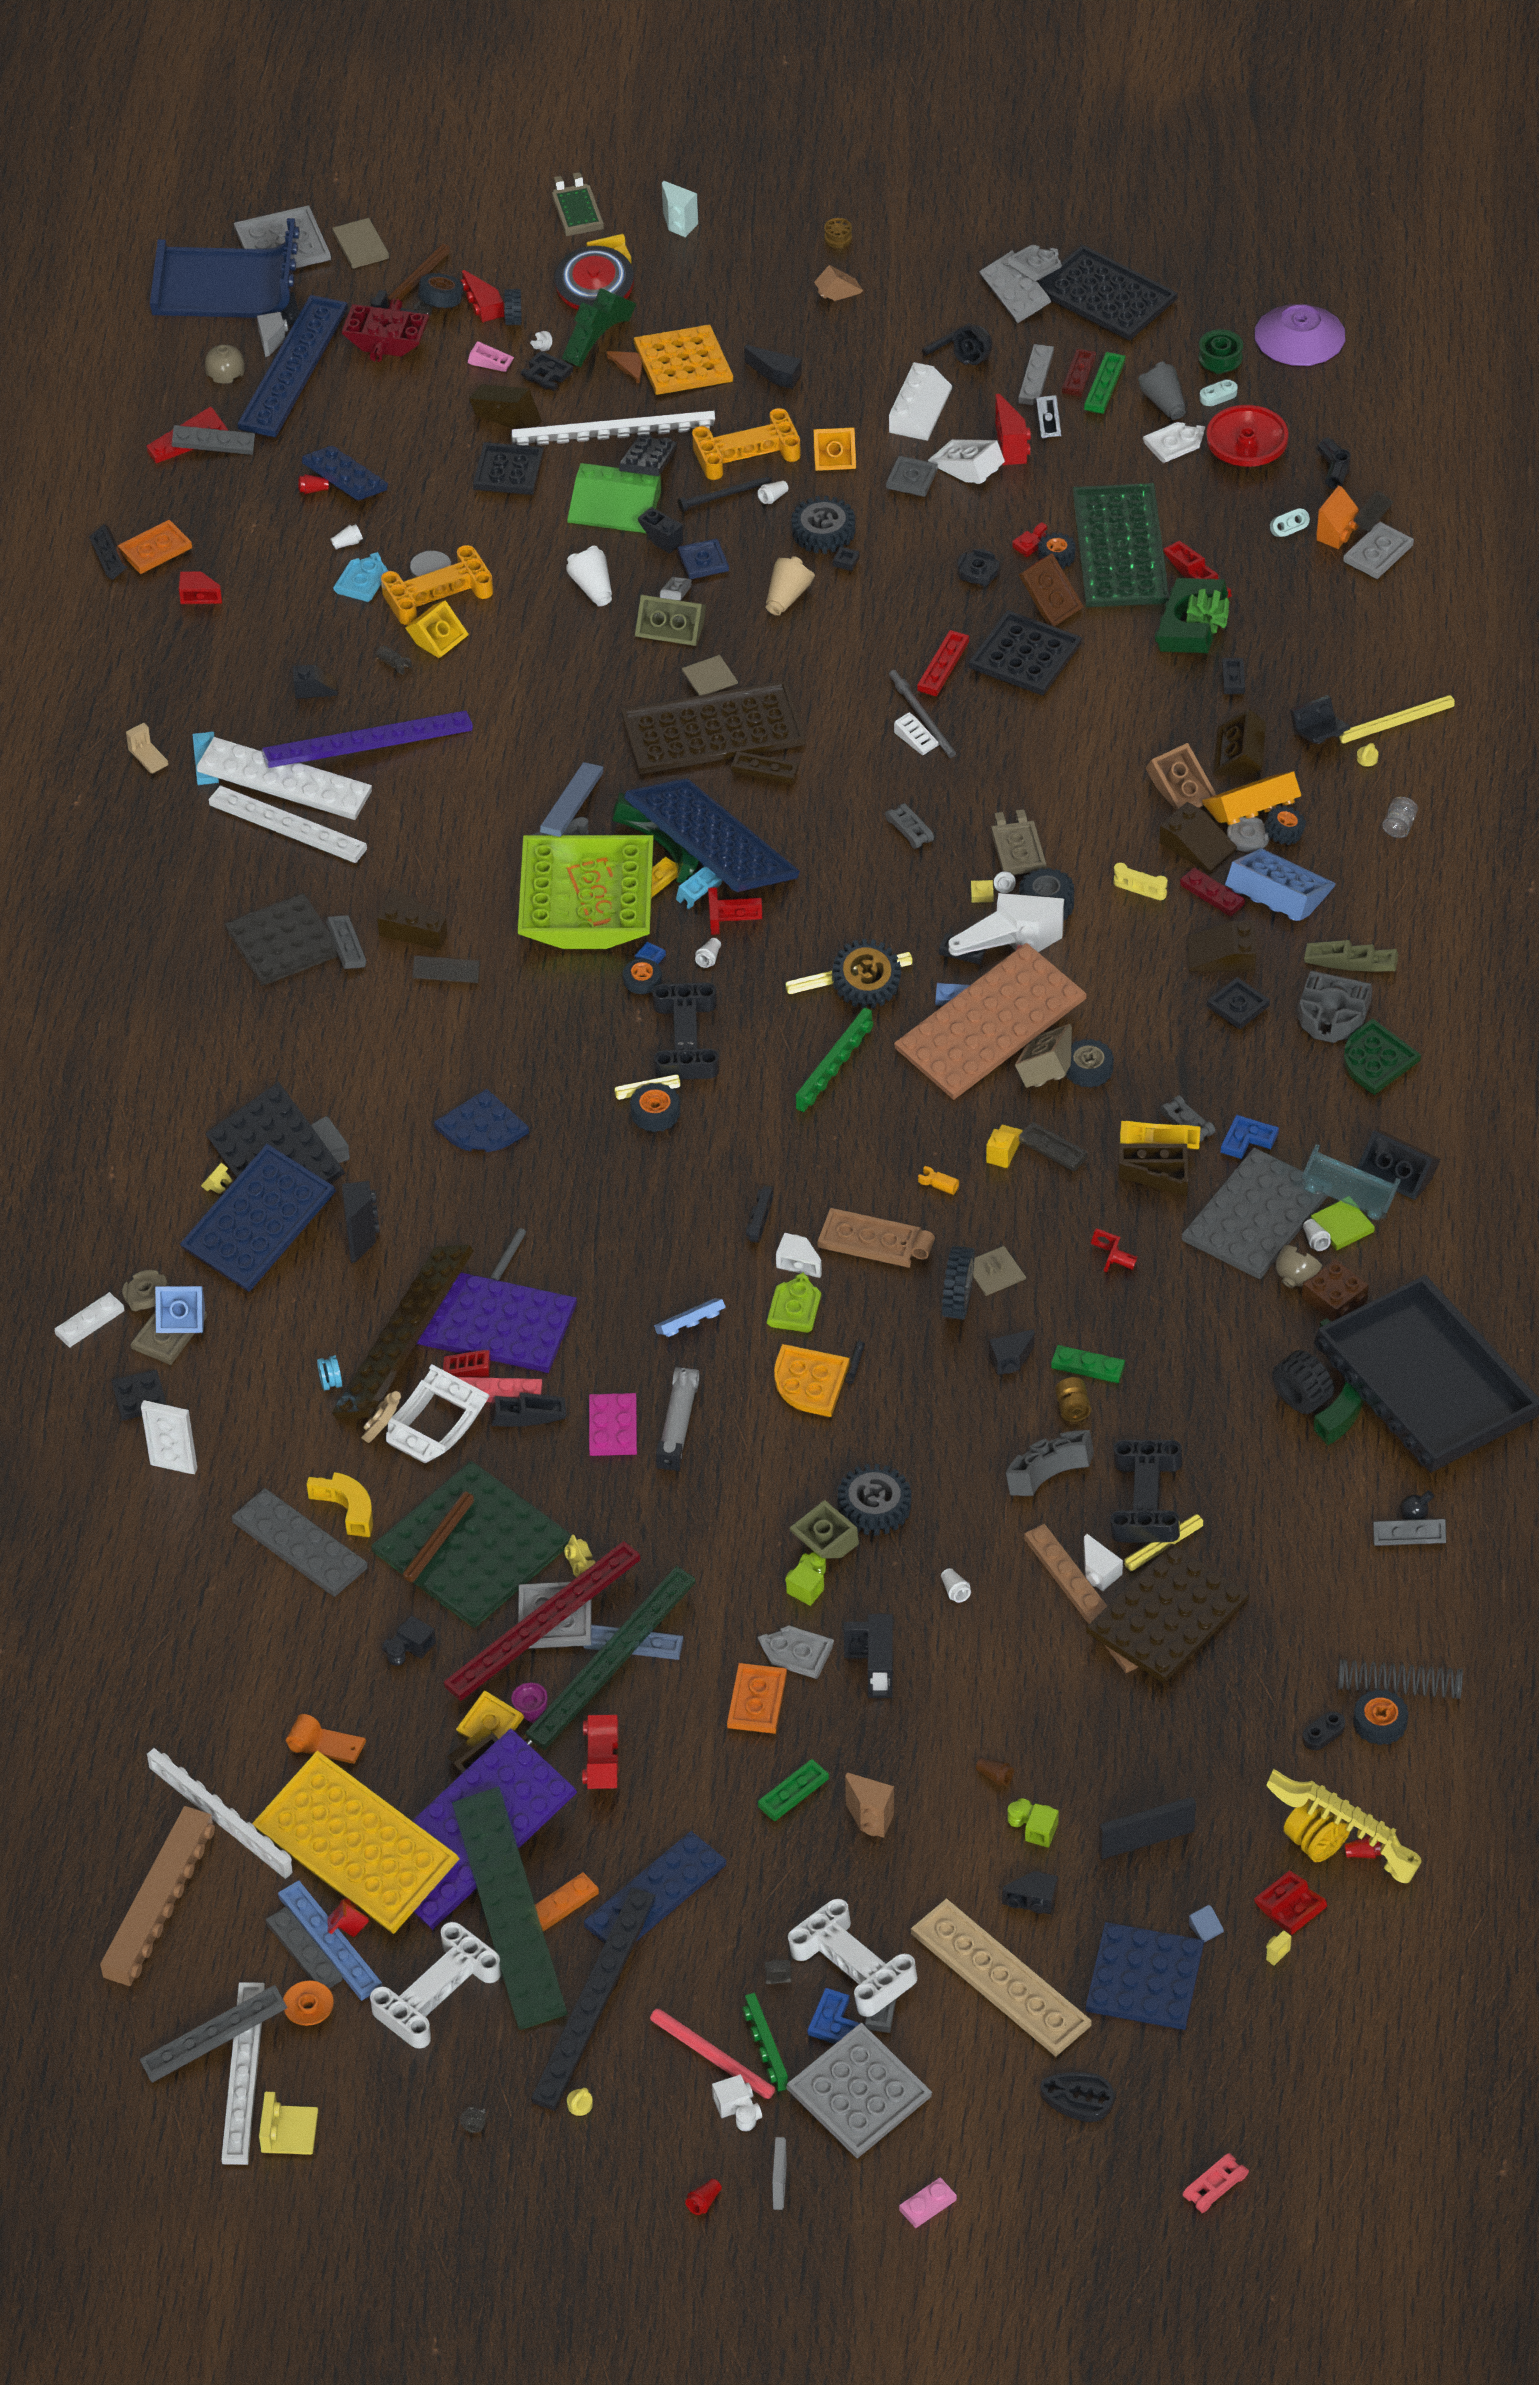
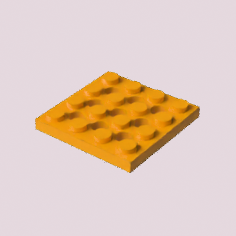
M711 325L634 337V346L637 353H639L643 367L656 395L733 382V374Z

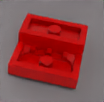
M1290 1870L1254 1898L1258 1907L1278 1926L1291 1935L1327 1907L1326 1899L1310 1890L1307 1881Z

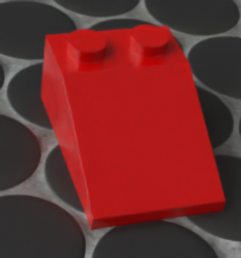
M995 394V427L999 447L1005 461L1002 465L1027 464V455H1030V443H1027V440H1031L1030 427L1026 428L1025 419L1000 394Z

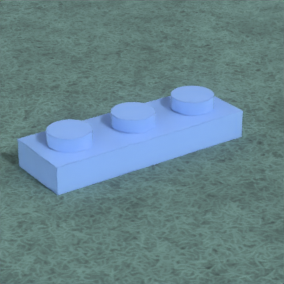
M714 1298L654 1325L657 1334L669 1337L679 1332L678 1329L685 1325L689 1328L699 1324V1319L703 1317L709 1319L719 1315V1310L724 1309L725 1305L722 1299Z

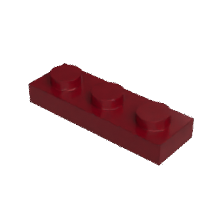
M1195 867L1180 879L1182 887L1230 917L1244 905L1245 899Z

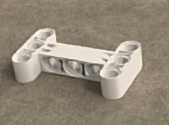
M834 1899L789 1932L788 1940L791 1956L795 1960L804 1961L820 1951L859 1984L854 1991L858 2013L866 2017L873 2016L916 1983L915 1960L909 1954H900L887 1964L884 1963L846 1931L851 1925L848 1904L842 1899Z
M456 1922L447 1923L441 1928L442 1947L446 1954L406 1991L398 1996L386 1987H378L370 1995L372 2013L375 2018L415 2048H424L431 2041L430 2024L426 2016L472 1973L485 1983L496 1982L501 1976L499 1955Z

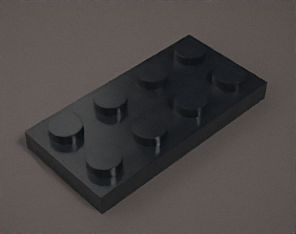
M649 435L638 436L621 460L619 471L660 476L676 452L678 442L672 441L670 438L654 439Z

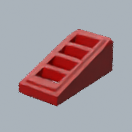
M490 1350L445 1356L443 1370L455 1377L489 1378ZM450 1364H455L454 1369H450ZM459 1364H464V1367L459 1368Z

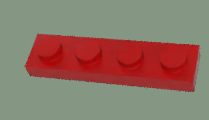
M952 630L948 632L917 684V691L933 696L939 694L968 645L969 635Z

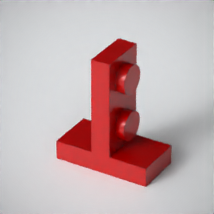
M708 888L711 935L720 934L719 921L762 919L761 898L718 900L717 888Z

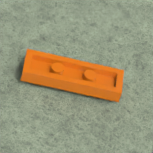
M582 1872L525 1911L524 1918L541 1934L598 1895L599 1888Z

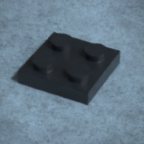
M1238 977L1207 1001L1208 1008L1238 1029L1243 1028L1270 1006V999Z
M157 1369L111 1380L122 1421L142 1416L141 1405L144 1400L167 1405Z

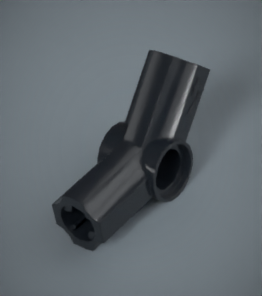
M1329 437L1324 438L1318 444L1317 450L1330 464L1325 484L1330 489H1336L1338 486L1343 487L1346 475L1350 471L1351 454L1348 450L1341 449L1333 439Z

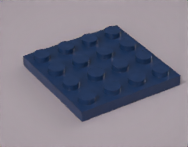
M1105 1922L1087 1998L1086 2012L1186 2030L1203 1953L1204 1940Z

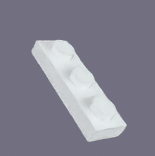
M109 1292L56 1327L55 1334L70 1348L124 1312V1305Z

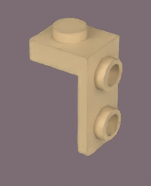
M145 723L126 731L128 750L150 773L168 766V760L150 742L149 728Z

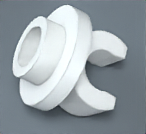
M548 331L536 333L537 340L531 341V345L534 349L548 351L552 345L551 334Z
M1000 872L994 878V886L1001 893H1008L1015 887L1016 880L1010 872Z

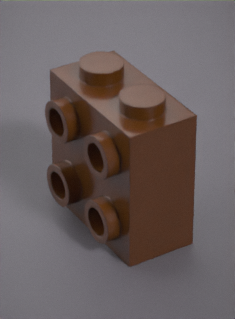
M1335 1259L1321 1269L1314 1277L1303 1283L1302 1299L1332 1322L1352 1312L1358 1306H1363L1368 1300L1369 1285Z

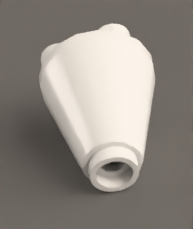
M591 546L586 551L570 555L567 558L566 570L568 574L597 606L607 605L612 600V591L604 552L599 550L597 546Z

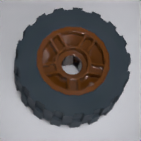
M426 274L420 279L418 296L420 300L431 306L454 307L461 303L463 284L459 279L447 274Z

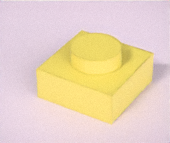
M993 880L971 881L972 903L994 902Z
M1283 1930L1277 1937L1273 1936L1267 1943L1266 1960L1272 1965H1275L1290 1951L1291 1935Z

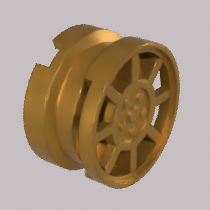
M833 218L825 223L824 238L827 245L833 248H843L851 243L852 225L848 220Z

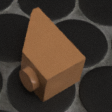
M831 265L814 282L818 287V293L826 299L828 297L834 301L860 294L863 291L855 278Z

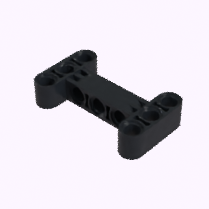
M711 983L660 984L655 986L652 990L653 1009L661 1014L674 1013L675 1050L659 1051L654 1056L655 1076L660 1078L677 1074L680 1080L716 1077L719 1074V1055L713 1049H697L696 1012H710L716 1008V987Z
M1120 1440L1116 1442L1113 1447L1115 1468L1123 1472H1135L1133 1510H1119L1110 1516L1111 1537L1117 1542L1176 1541L1180 1537L1179 1515L1171 1510H1158L1160 1472H1173L1182 1467L1181 1444L1176 1440Z

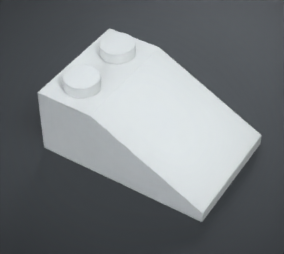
M951 440L928 460V462L938 464L939 469L964 482H975L976 484L986 481V478L991 473L996 472L998 467L1005 462L997 440Z

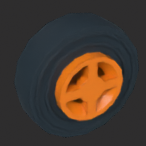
M640 958L629 962L625 966L622 977L624 985L629 991L636 994L651 993L655 986L661 984L662 972L660 966L655 961Z

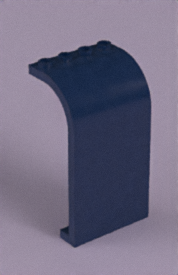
M287 218L288 231H285V242L270 249L167 247L166 240L158 239L150 297L152 315L257 318L258 315L281 312L288 305L291 287H294V275H292L293 271L296 270V259H294V256L298 254L296 239H299L300 228L296 226L295 218Z

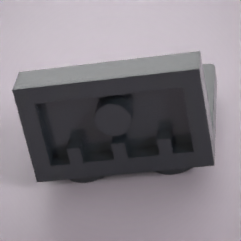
M1327 695L1290 709L1294 733L1314 744L1323 743L1329 737L1341 736L1345 731L1350 730L1349 724L1335 717L1331 697Z

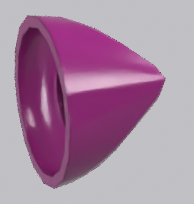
M530 1682L518 1686L513 1691L511 1697L514 1708L521 1712L529 1722L535 1725L541 1723L547 1708V1691L537 1683Z

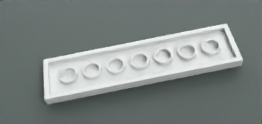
M216 737L212 739L197 765V772L356 820L372 791V785L301 763L268 768L262 751Z

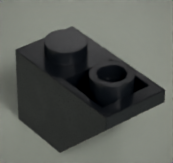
M650 507L638 517V522L653 544L670 554L683 543V525L653 507Z
M1033 1871L1003 1887L1002 1904L1008 1905L1011 1908H1022L1039 1914L1046 1913L1051 1915L1058 1891V1876Z

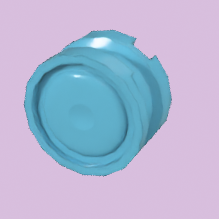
M336 1355L329 1356V1359L326 1360L323 1358L317 1359L323 1390H330V1387L333 1386L336 1388L342 1387Z

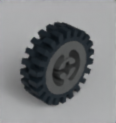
M952 1245L947 1262L946 1278L944 1280L943 1317L958 1319L966 1317L973 1281L974 1248Z

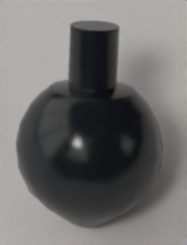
M1427 1490L1422 1496L1413 1494L1405 1497L1400 1505L1402 1519H1425L1429 1512L1428 1503L1434 1498V1494Z

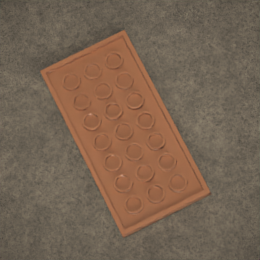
M1025 943L894 1043L895 1049L955 1100L1087 999L1086 993L1033 947Z

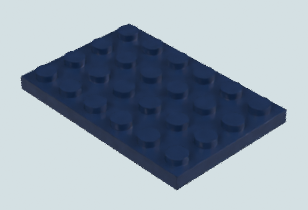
M266 1144L184 1238L180 1246L186 1252L247 1292H250L332 1197L336 1189L333 1185L269 1144Z

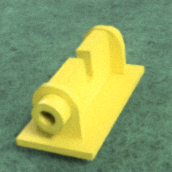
M572 1535L564 1552L573 1569V1574L577 1578L595 1564V1561L591 1560L593 1556L587 1542L582 1539L576 1540L575 1535Z

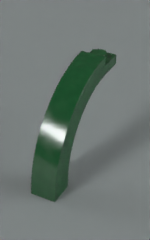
M619 792L613 809L612 821L633 827L647 835H653V839L664 846L673 857L677 866V882L684 883L688 876L694 875L699 860L689 854L680 844L676 843L666 832L661 831L654 822L647 819L642 812L634 808L624 798L625 794Z
M1326 1318L1320 1322L1319 1328L1331 1321ZM1346 1382L1341 1394L1326 1410L1315 1415L1314 1431L1327 1446L1338 1440L1350 1429L1362 1410L1364 1400L1352 1385Z

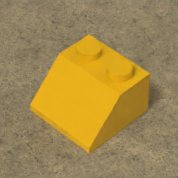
M446 600L433 605L405 627L418 646L438 658L442 657L469 635Z

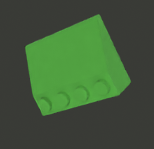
M581 463L575 480L567 519L568 523L646 533L638 522V517L650 507L656 509L661 494V475L652 476L619 471V468Z

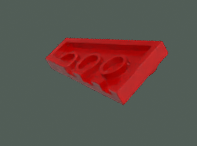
M212 407L207 408L180 425L228 431ZM173 430L147 445V452L155 463L193 449L172 447Z

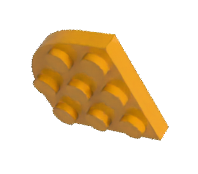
M782 1344L774 1368L776 1388L781 1397L796 1409L832 1417L850 1364V1358Z

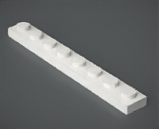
M219 786L209 798L210 806L354 863L367 850V844L223 786Z
M155 1748L147 1753L149 1768L200 1810L211 1814L212 1819L282 1877L286 1879L293 1873L290 1855L286 1851H280L275 1847L269 1837H263L257 1832L253 1824L243 1821L239 1814L233 1808H227L217 1795H211L206 1791V1788L200 1781H194L190 1778L187 1771L182 1767L178 1768L174 1765L168 1755L165 1753L161 1754Z
M239 1983L237 2005L264 1991L265 1984ZM262 2022L233 2039L222 2164L248 2165Z

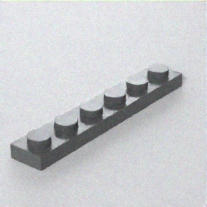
M273 1985L144 2056L140 2061L153 2083L287 2009V2006L277 1987Z

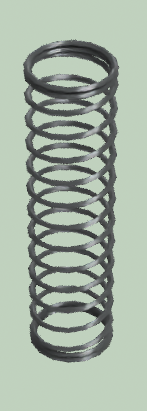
M1340 1659L1339 1690L1343 1689L1344 1671L1346 1689H1350L1355 1665L1356 1691L1360 1688L1364 1667L1365 1690L1368 1692L1374 1666L1375 1690H1379L1382 1669L1384 1670V1690L1389 1689L1393 1668L1394 1693L1397 1694L1403 1668L1404 1694H1407L1412 1670L1413 1694L1415 1696L1422 1669L1424 1697L1427 1693L1430 1672H1432L1433 1697L1436 1696L1441 1671L1442 1697L1445 1698L1448 1679L1451 1672L1452 1698L1454 1699L1456 1695V1699H1461L1462 1668L1457 1670L1455 1686L1453 1669L1451 1667L1448 1669L1444 1688L1443 1668H1439L1435 1684L1434 1669L1430 1666L1425 1685L1424 1667L1421 1665L1415 1687V1669L1413 1664L1409 1668L1407 1683L1405 1666L1403 1663L1400 1665L1396 1685L1395 1664L1392 1663L1386 1683V1665L1382 1662L1377 1682L1376 1663L1373 1661L1367 1684V1665L1365 1660L1361 1665L1359 1680L1357 1676V1662L1355 1659L1353 1660L1348 1682L1347 1660Z

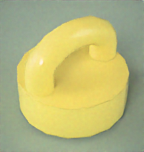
M1373 743L1361 747L1357 751V761L1359 764L1373 766L1377 763L1378 751Z
M587 2088L573 2090L569 2093L567 2107L572 2114L582 2116L591 2111L593 2100Z

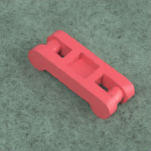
M1228 2153L1190 2184L1183 2192V2197L1188 2201H1193L1196 2204V2208L1201 2213H1204L1213 2202L1233 2185L1241 2182L1248 2175L1249 2170L1244 2165L1237 2164L1235 2162L1236 2158ZM1228 2169H1229V2170L1231 2171V2173L1228 2174V2173H1227L1226 2171H1224V2170H1228ZM1202 2189L1207 2192L1204 2196L1199 2193Z

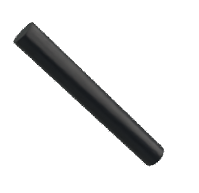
M957 330L923 348L922 353L927 356L952 342V338Z

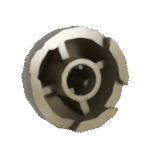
M224 344L213 347L205 358L206 375L212 377L213 381L217 383H231L233 378L239 375L242 377L245 372L242 354L232 345Z
M1284 1245L1276 1260V1270L1279 1276L1283 1278L1281 1282L1290 1288H1294V1286L1303 1287L1304 1282L1314 1277L1321 1270L1322 1264L1307 1253L1305 1256L1296 1252V1247Z

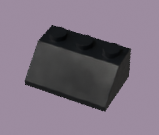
M1373 1130L1356 1172L1416 1200L1432 1180L1441 1158L1387 1132Z
M369 1181L342 1184L351 1263L360 1259L376 1243L375 1233H380L379 1221L374 1219L378 1218L377 1204L372 1205L376 1203L375 1190H370Z

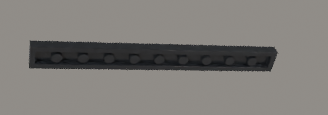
M633 1887L631 1888L532 2095L531 2100L533 2104L556 2111L655 1903V1895Z

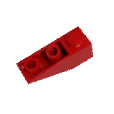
M463 270V279H460V282L463 284V291H466L468 302L473 304L474 314L479 316L481 322L504 317V302L498 290Z

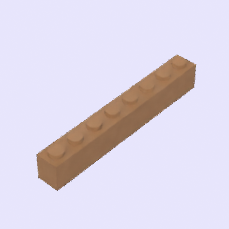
M187 1806L183 1807L100 1963L103 1978L131 1986L134 1979L140 1976L142 1963L145 1958H149L151 1955L153 1943L156 1938L161 1936L166 1918L171 1917L174 1903L177 1898L182 1896L187 1878L190 1879L192 1877L197 1859L202 1858L207 1840H210L214 1835L215 1825H213L211 1814Z

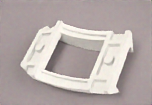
M432 1364L425 1379L421 1380L406 1403L391 1417L388 1422V1432L386 1433L387 1443L423 1463H427L449 1450L471 1426L489 1398V1394ZM434 1394L466 1410L452 1430L439 1443L408 1427L426 1407Z

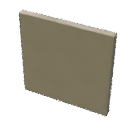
M720 655L682 668V672L699 696L738 684L737 679Z
M1005 1246L978 1256L974 1261L973 1279L985 1296L1026 1280V1276Z

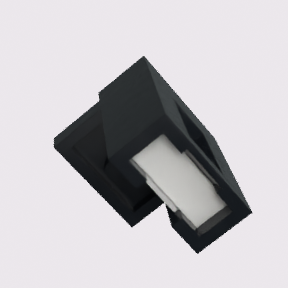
M868 1614V1622H844V1658H868V1698H892L893 1614Z

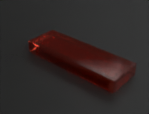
M1076 349L1062 387L1063 394L1082 397L1096 359V352Z

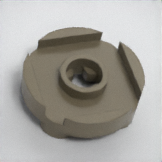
M145 1270L133 1275V1280L129 1284L128 1282L124 1284L122 1293L131 1310L138 1311L156 1306L155 1287L169 1286L166 1277L160 1275L158 1271Z

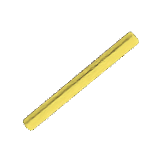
M1451 695L1351 727L1350 730L1345 731L1343 735L1338 737L1341 743H1347L1452 708L1455 701Z
M910 952L897 954V962L900 961L901 967L912 964ZM857 966L851 970L853 976H856ZM832 971L787 981L786 990L788 994H794L833 984Z

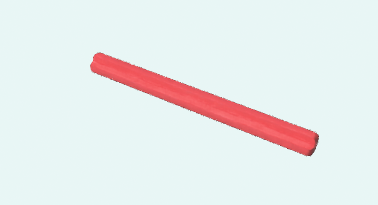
M661 2009L653 2011L650 2016L652 2022L734 2077L741 2074L744 2083H749L751 2089L766 2099L772 2097L775 2092L774 2086Z

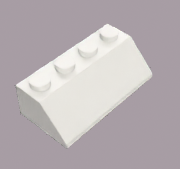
M913 363L889 414V433L928 441L952 390V385L933 366Z

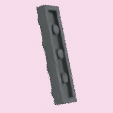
M174 425L172 447L253 455L255 433Z
M287 1907L266 1919V1925L311 1981L320 1982L328 1988L342 1981V1974Z

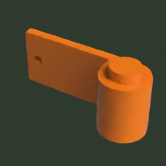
M300 1714L286 1738V1743L296 1753L303 1752L314 1755L318 1750L327 1758L355 1764L366 1743V1739L321 1729L319 1722L314 1717Z

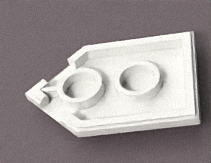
M1176 422L1143 436L1145 445L1158 459L1165 463L1198 449L1203 438L1205 426L1197 425V427L1185 426V423Z

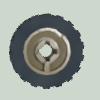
M1082 1039L1081 1041L1074 1042L1071 1045V1065L1066 1072L1067 1078L1075 1085L1078 1084L1081 1087L1086 1086L1088 1088L1106 1083L1113 1073L1114 1057L1112 1050L1108 1048V1045L1103 1044L1099 1040Z

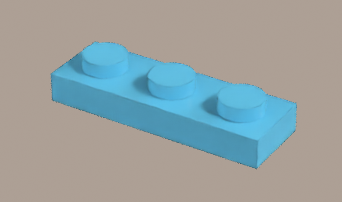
M214 732L193 734L198 785L219 783V778L197 772V765L214 738Z

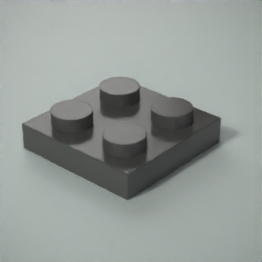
M898 456L886 482V488L926 497L937 473L938 464Z

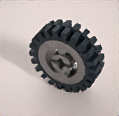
M815 496V501L811 498L807 499V504L802 501L800 507L796 506L795 512L792 513V536L796 543L799 542L801 548L805 546L806 551L810 552L814 548V553H818L819 549H822L823 554H827V549H830L833 553L836 552V547H844V544L848 546L850 540L854 538L856 532L854 511L848 503L845 505V501L842 499L837 502V497H833L830 501L829 496H824V500H820V496Z
M866 1464L864 1465V1471L860 1467H856L855 1474L849 1471L847 1478L843 1477L841 1485L839 1484L838 1512L857 1527L858 1533L861 1528H864L865 1535H869L870 1530H874V1536L879 1535L880 1529H883L884 1534H888L890 1527L894 1531L897 1530L898 1524L903 1525L905 1518L908 1519L911 1511L910 1484L908 1481L905 1482L903 1474L898 1477L899 1471L896 1469L890 1473V1466L885 1465L884 1469L880 1470V1464H875L874 1469L870 1470V1465ZM885 1495L890 1499V1501H885ZM859 1498H864V1504L859 1501Z

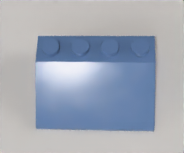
M1262 848L1233 861L1225 883L1226 886L1232 888L1233 892L1245 894L1252 901L1264 903L1271 910L1281 911L1287 914L1290 919L1296 921L1310 916L1336 884Z

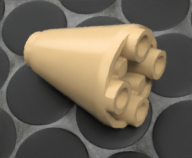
M797 557L777 559L773 568L766 600V609L771 614L780 615L810 586L815 574L802 565L801 559Z

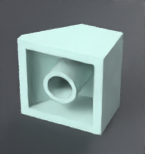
M663 181V214L668 229L671 232L686 237L698 224L697 193Z

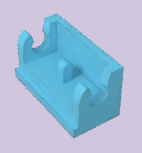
M703 867L679 886L676 900L681 903L686 899L688 903L687 909H690L697 899L708 892V888L719 887L722 879H719L709 868Z

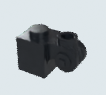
M411 1616L406 1622H402L397 1629V1635L393 1639L388 1638L383 1643L382 1651L387 1654L388 1662L394 1666L402 1665L406 1661L405 1652L407 1651L422 1659L436 1644L435 1629L414 1616Z

